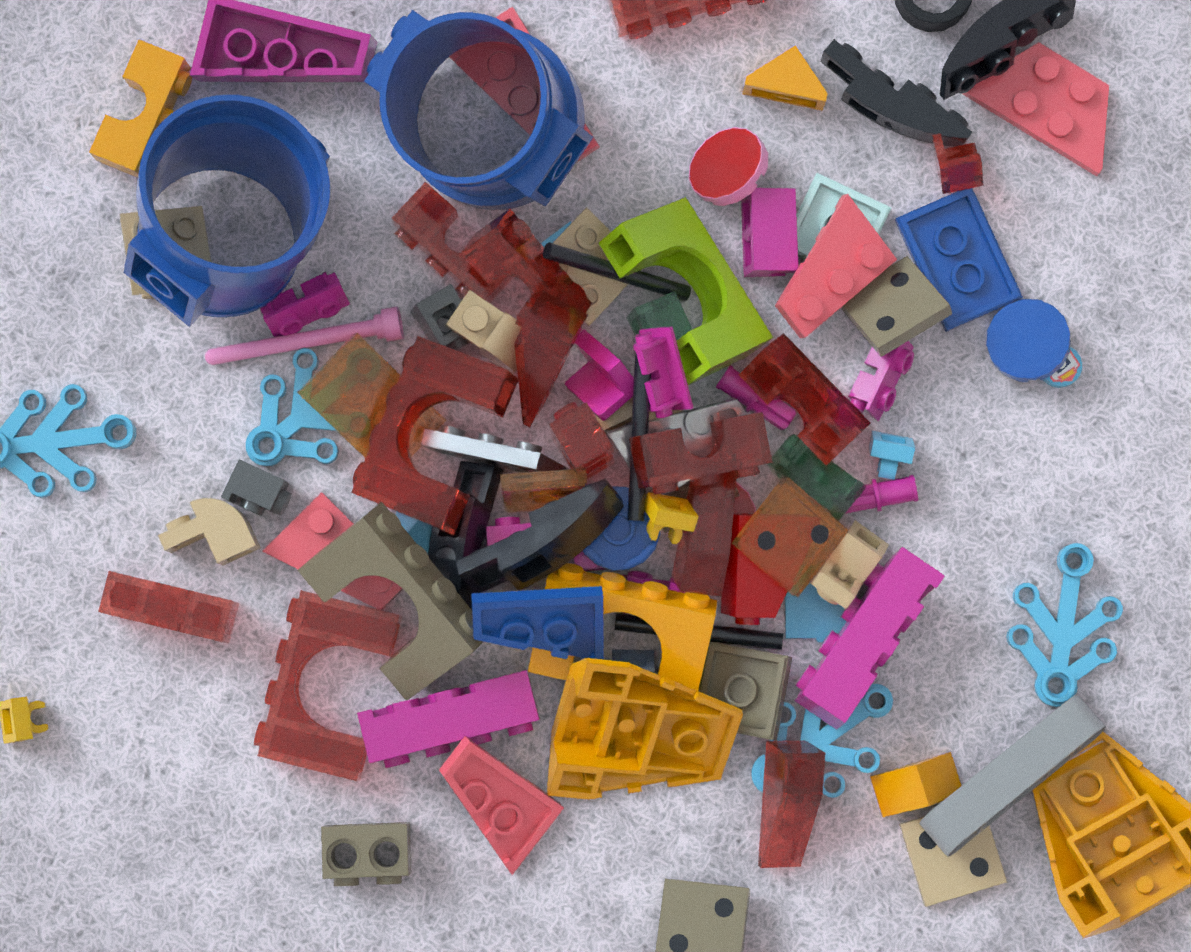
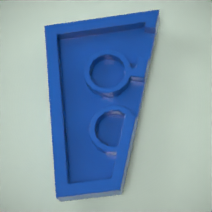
M602 586L471 594L474 640L521 650L534 647L551 651V656L567 659L568 655L580 658L604 660Z

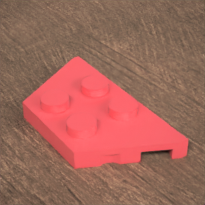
M1038 42L1016 55L1014 65L1003 74L993 75L977 83L968 92L962 93L1093 175L1098 176L1103 169L1109 85Z

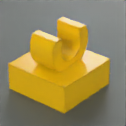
M652 492L647 493L645 511L650 520L647 523L646 530L651 540L656 541L659 531L664 527L670 528L668 538L672 544L676 545L682 538V530L694 532L699 516L687 499Z
M27 696L1 701L0 721L3 743L8 744L33 739V734L47 731L49 729L48 724L35 725L30 718L33 710L46 707L45 702L33 701L28 703Z

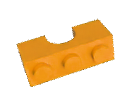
M138 39L122 77L129 87L145 93L146 104L144 110L136 118L126 121L118 120L105 114L89 151L96 161L138 178L140 162L148 140L160 123L175 111L173 107L178 96L184 97L190 88L193 77L190 76L189 71L191 67L184 57Z

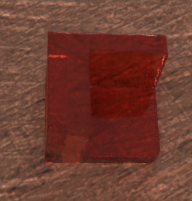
M941 133L932 135L934 157L942 194L984 186L982 160L980 154L977 153L975 142L944 149Z

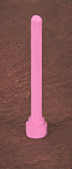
M398 306L381 309V314H375L374 319L212 348L206 352L205 360L210 365H217L371 336H377L378 339L386 338L387 342L404 339L401 314Z

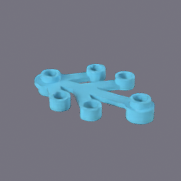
M367 348L353 350L347 357L346 370L310 398L312 375L318 367L319 360L311 349H299L293 356V365L296 372L291 415L280 424H278L279 399L286 393V383L278 375L271 374L264 377L260 384V390L263 394L260 426L254 428L246 439L245 446L249 458L261 466L276 465L285 456L315 458L322 464L334 462L338 457L339 449L333 440L322 438L314 443L289 438L301 428L348 432L356 438L366 436L371 429V422L366 414L353 412L350 415L322 413V411L358 382L369 383L377 378L381 369L380 360L377 355ZM303 354H310L313 357V364L307 369H303L298 365V360ZM363 359H367L372 363L371 370L366 374H360L356 369L357 363ZM272 380H277L281 384L280 391L275 395H270L266 392V385ZM356 417H361L366 422V426L361 432L351 430V421ZM265 438H271L275 443V447L270 453H263L260 450V443ZM322 444L332 445L333 454L327 459L319 457L318 449Z
M70 384L63 388L60 400L32 435L16 437L31 416L41 414L46 407V399L42 393L40 394L36 390H27L21 394L19 405L0 428V443L3 447L0 454V469L5 467L28 485V489L33 495L40 496V498L48 497L55 489L53 477L45 472H36L17 456L18 454L36 453L67 477L75 490L88 492L95 487L97 482L94 471L87 467L79 466L58 449L106 443L114 449H125L135 441L136 427L127 417L114 414L107 417L102 425L98 427L57 432L74 410L83 408L87 403L86 391L79 385ZM72 390H78L81 394L80 401L77 404L70 405L67 401L68 393ZM36 395L39 398V406L34 410H28L26 407L27 398ZM119 425L125 426L127 429L126 437L122 440H115L113 437L114 428ZM81 472H87L90 476V482L84 487H79L76 483V477ZM40 477H45L49 483L47 490L44 492H37L35 489V482Z
M1073 543L1063 547L1057 556V566L1063 573L1056 620L1040 600L1039 590L1035 585L1022 583L1013 591V601L1015 604L1027 610L1052 644L1051 661L1049 662L1033 642V632L1026 625L1018 624L1012 626L1013 628H1010L1007 632V642L1012 648L1022 653L1036 672L1037 677L1034 687L1038 698L1043 703L1053 707L1061 706L1068 699L1076 695L1078 689L1077 681L1101 663L1111 662L1117 655V647L1112 640L1099 638L1093 641L1089 653L1068 666L1070 649L1106 622L1116 621L1123 613V606L1120 600L1108 596L1100 599L1092 612L1074 624L1081 576L1091 570L1094 562L1090 549L1080 543ZM1070 553L1077 554L1081 559V564L1077 569H1072L1067 565L1066 559ZM1022 588H1029L1033 592V600L1029 604H1025L1019 599V592ZM1107 601L1113 602L1116 606V613L1113 617H1107L1102 612V606ZM1017 629H1022L1027 634V641L1023 645H1018L1013 640V633ZM1102 642L1110 647V655L1106 659L1100 658L1096 653L1097 646ZM1054 677L1059 678L1063 683V688L1058 694L1052 693L1048 688L1049 681Z
M872 684L846 723L837 730L829 724L819 730L821 719L805 709L799 745L786 754L788 726L793 724L796 719V711L790 703L784 702V707H787L791 713L790 719L785 723H780L777 741L769 740L768 752L754 762L751 777L755 787L767 795H778L785 792L790 786L821 791L825 796L831 798L840 796L845 790V780L839 773L826 772L823 775L795 769L809 758L855 766L857 770L864 773L875 771L880 764V757L876 750L869 747L855 750L829 744L867 717L879 718L888 714L893 705V697L889 689L881 684ZM875 692L880 693L884 698L883 706L879 709H874L869 704V697ZM864 752H869L874 757V763L869 768H863L859 764V757ZM769 766H777L780 769L781 776L776 782H769L765 777V771ZM830 776L836 777L840 782L839 789L833 793H829L824 787L825 780Z

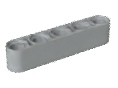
M1074 695L933 808L919 824L947 857L953 855L1095 740L1105 730L1106 726L1078 695Z

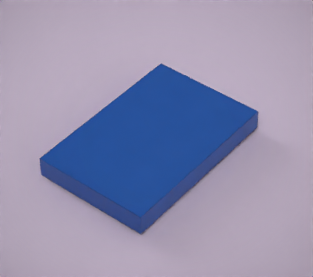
M968 186L895 219V223L914 264L950 304L952 315L941 321L945 332L1023 298L972 186Z

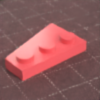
M849 194L841 196L835 206V212L827 225L822 227L815 239L816 243L803 263H800L775 304V307L799 338H806L897 260Z
M321 492L262 552L299 569L315 554L352 526L353 523ZM363 576L352 581L341 591L382 611L403 589L395 582L384 577Z
M464 736L439 769L512 875L564 809L556 799L548 796L546 792L466 736Z

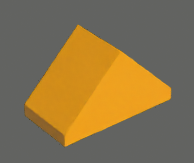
M796 45L746 76L742 93L823 111L828 95Z
M951 752L870 776L882 817L934 805L945 800L961 787Z

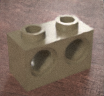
M410 822L325 825L321 827L322 878L333 879L334 886L359 885V878L376 877L377 885L401 884L402 876H409L412 873ZM382 842H392L398 847L400 856L396 864L385 865L378 859L377 849ZM341 843L351 845L356 851V862L351 867H343L335 859V850Z

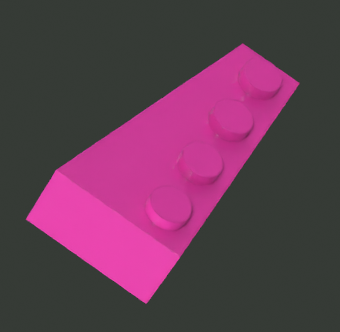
M208 0L190 76L199 82H364L368 76L367 67L375 55L378 42L371 34L236 0ZM206 76H227V77H206Z
M901 547L883 566L878 563L863 582L869 588L861 600L855 597L847 609L843 611L841 618L846 620V623L837 634L832 630L820 646L818 652L824 656L817 667L814 668L809 665L797 681L795 686L801 689L794 701L836 730L844 725L876 679L878 674L875 671L877 668L882 667L899 645V634L901 632L904 633L924 608L920 603L921 600L934 588L937 589L945 575L904 547Z
M527 670L473 683L463 688L458 687L437 692L420 699H409L394 703L382 709L374 711L370 709L357 713L369 764L384 760L385 768L409 763L408 754L425 750L427 758L451 752L449 743L461 741L464 736L479 745L492 741L491 733L507 729L509 737L533 731L532 722L540 720Z

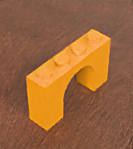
M566 563L548 575L545 589L602 586L603 614L624 612L635 615L646 621L658 635L662 655L657 674L696 691L699 690L718 600L710 599L707 594L699 591L689 590L682 593L668 590L664 584L654 581H646L643 584L627 581L624 576L613 572H604L601 575L586 572L581 566L572 563ZM533 647L528 672L566 680L570 665L574 663L575 656L568 655L567 659L551 656V651Z

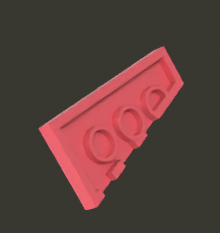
M513 6L495 17L514 29L530 34ZM481 42L464 47L449 56L529 135L532 134L539 115L541 92L535 65L526 49L504 42ZM585 123L584 130H586L589 134L593 136L590 129ZM594 136L578 161L600 148Z

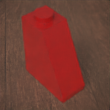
M725 513L721 613L735 617V624L760 625V618H775L812 540L811 531L815 526L819 525V517L805 514ZM764 531L772 532L776 539L774 547L770 550H763L758 545V537Z

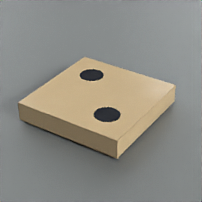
M925 816L899 824L925 907L1007 882L990 825L956 853L947 857L919 824Z

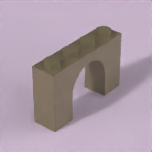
M382 501L297 570L324 603L352 581L363 576L387 578L398 584L410 596L418 613L419 625L417 635L398 649L379 668L405 700H409L472 654L483 643V641L474 640L471 608L457 593L453 583L445 578L432 563L427 552L407 533L401 525L399 518L389 511Z

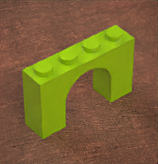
M686 197L622 222L598 243L619 278L650 266H663L681 275L694 289L702 307V325L688 331L676 341L688 385L748 357L773 339L772 334Z

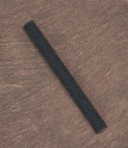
M548 242L543 249V257L547 260L681 301H687L691 295V287L689 285L641 270L619 278L610 261Z
M636 351L627 521H644L650 403L644 383L651 380V373L642 375Z
M616 614L614 630L657 635L654 629L643 619L633 615ZM713 625L710 642L782 650L783 633Z

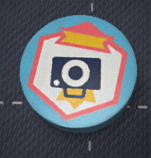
M1070 347V353L1064 365L1051 377L1045 378L1043 381L1056 388H1063L1075 382L1082 371V360L1077 351Z

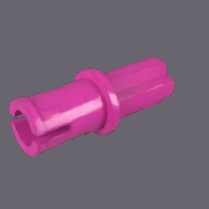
M731 365L715 387L732 398L738 399L741 404L747 407L745 412L748 413L752 410L780 430H785L796 415L795 409L765 390L767 385L763 383L762 386H759L735 370Z
M914 475L882 482L871 479V484L835 490L833 492V501L837 514L873 508L880 512L884 506L918 501V492Z

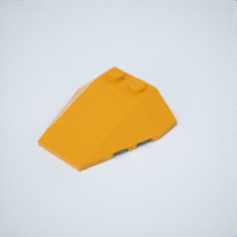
M585 658L570 665L551 730L547 794L548 796L589 800L602 798V792L627 788L628 794L642 792L641 786L667 781L668 787L721 780L743 717L742 709L629 662Z
M1102 732L1079 753L1100 741L1103 742L1066 762L1032 790L1059 902L1082 939L1120 928L1191 887V803L1175 791L1176 789L1168 782L1162 781L1145 768L1139 759L1105 732Z

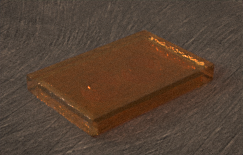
M356 332L297 392L387 480H390L421 448L425 429L437 431L447 421Z

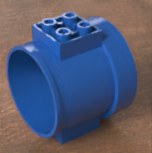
M411 10L408 16H402L391 31L393 39L384 52H378L370 61L367 67L368 76L364 80L365 83L380 93V113L387 137L397 153L406 163L420 172L437 190L466 205L487 210H505L536 201L546 207L593 139V136L584 130L585 113L582 95L567 65L537 38L521 30L514 29L507 23L492 16L473 12H458L442 15L428 21L414 10ZM504 42L526 49L538 74L541 98L536 125L525 145L507 163L488 173L471 177H451L441 174L424 151L418 132L419 104L431 76L453 53L476 43Z
M215 95L195 100L180 107L160 123L143 151L136 187V203L139 215L137 235L128 244L123 273L189 327L200 315L223 318L249 314L266 306L269 302L276 299L287 287L298 263L304 259L315 243L325 219L330 199V179L327 168L330 155L326 152L325 146L289 113L257 98L242 95ZM211 170L237 173L258 182L281 202L291 222L294 245L278 259L256 266L231 267L211 263L187 252L168 236L157 219L153 203L162 191L184 176Z

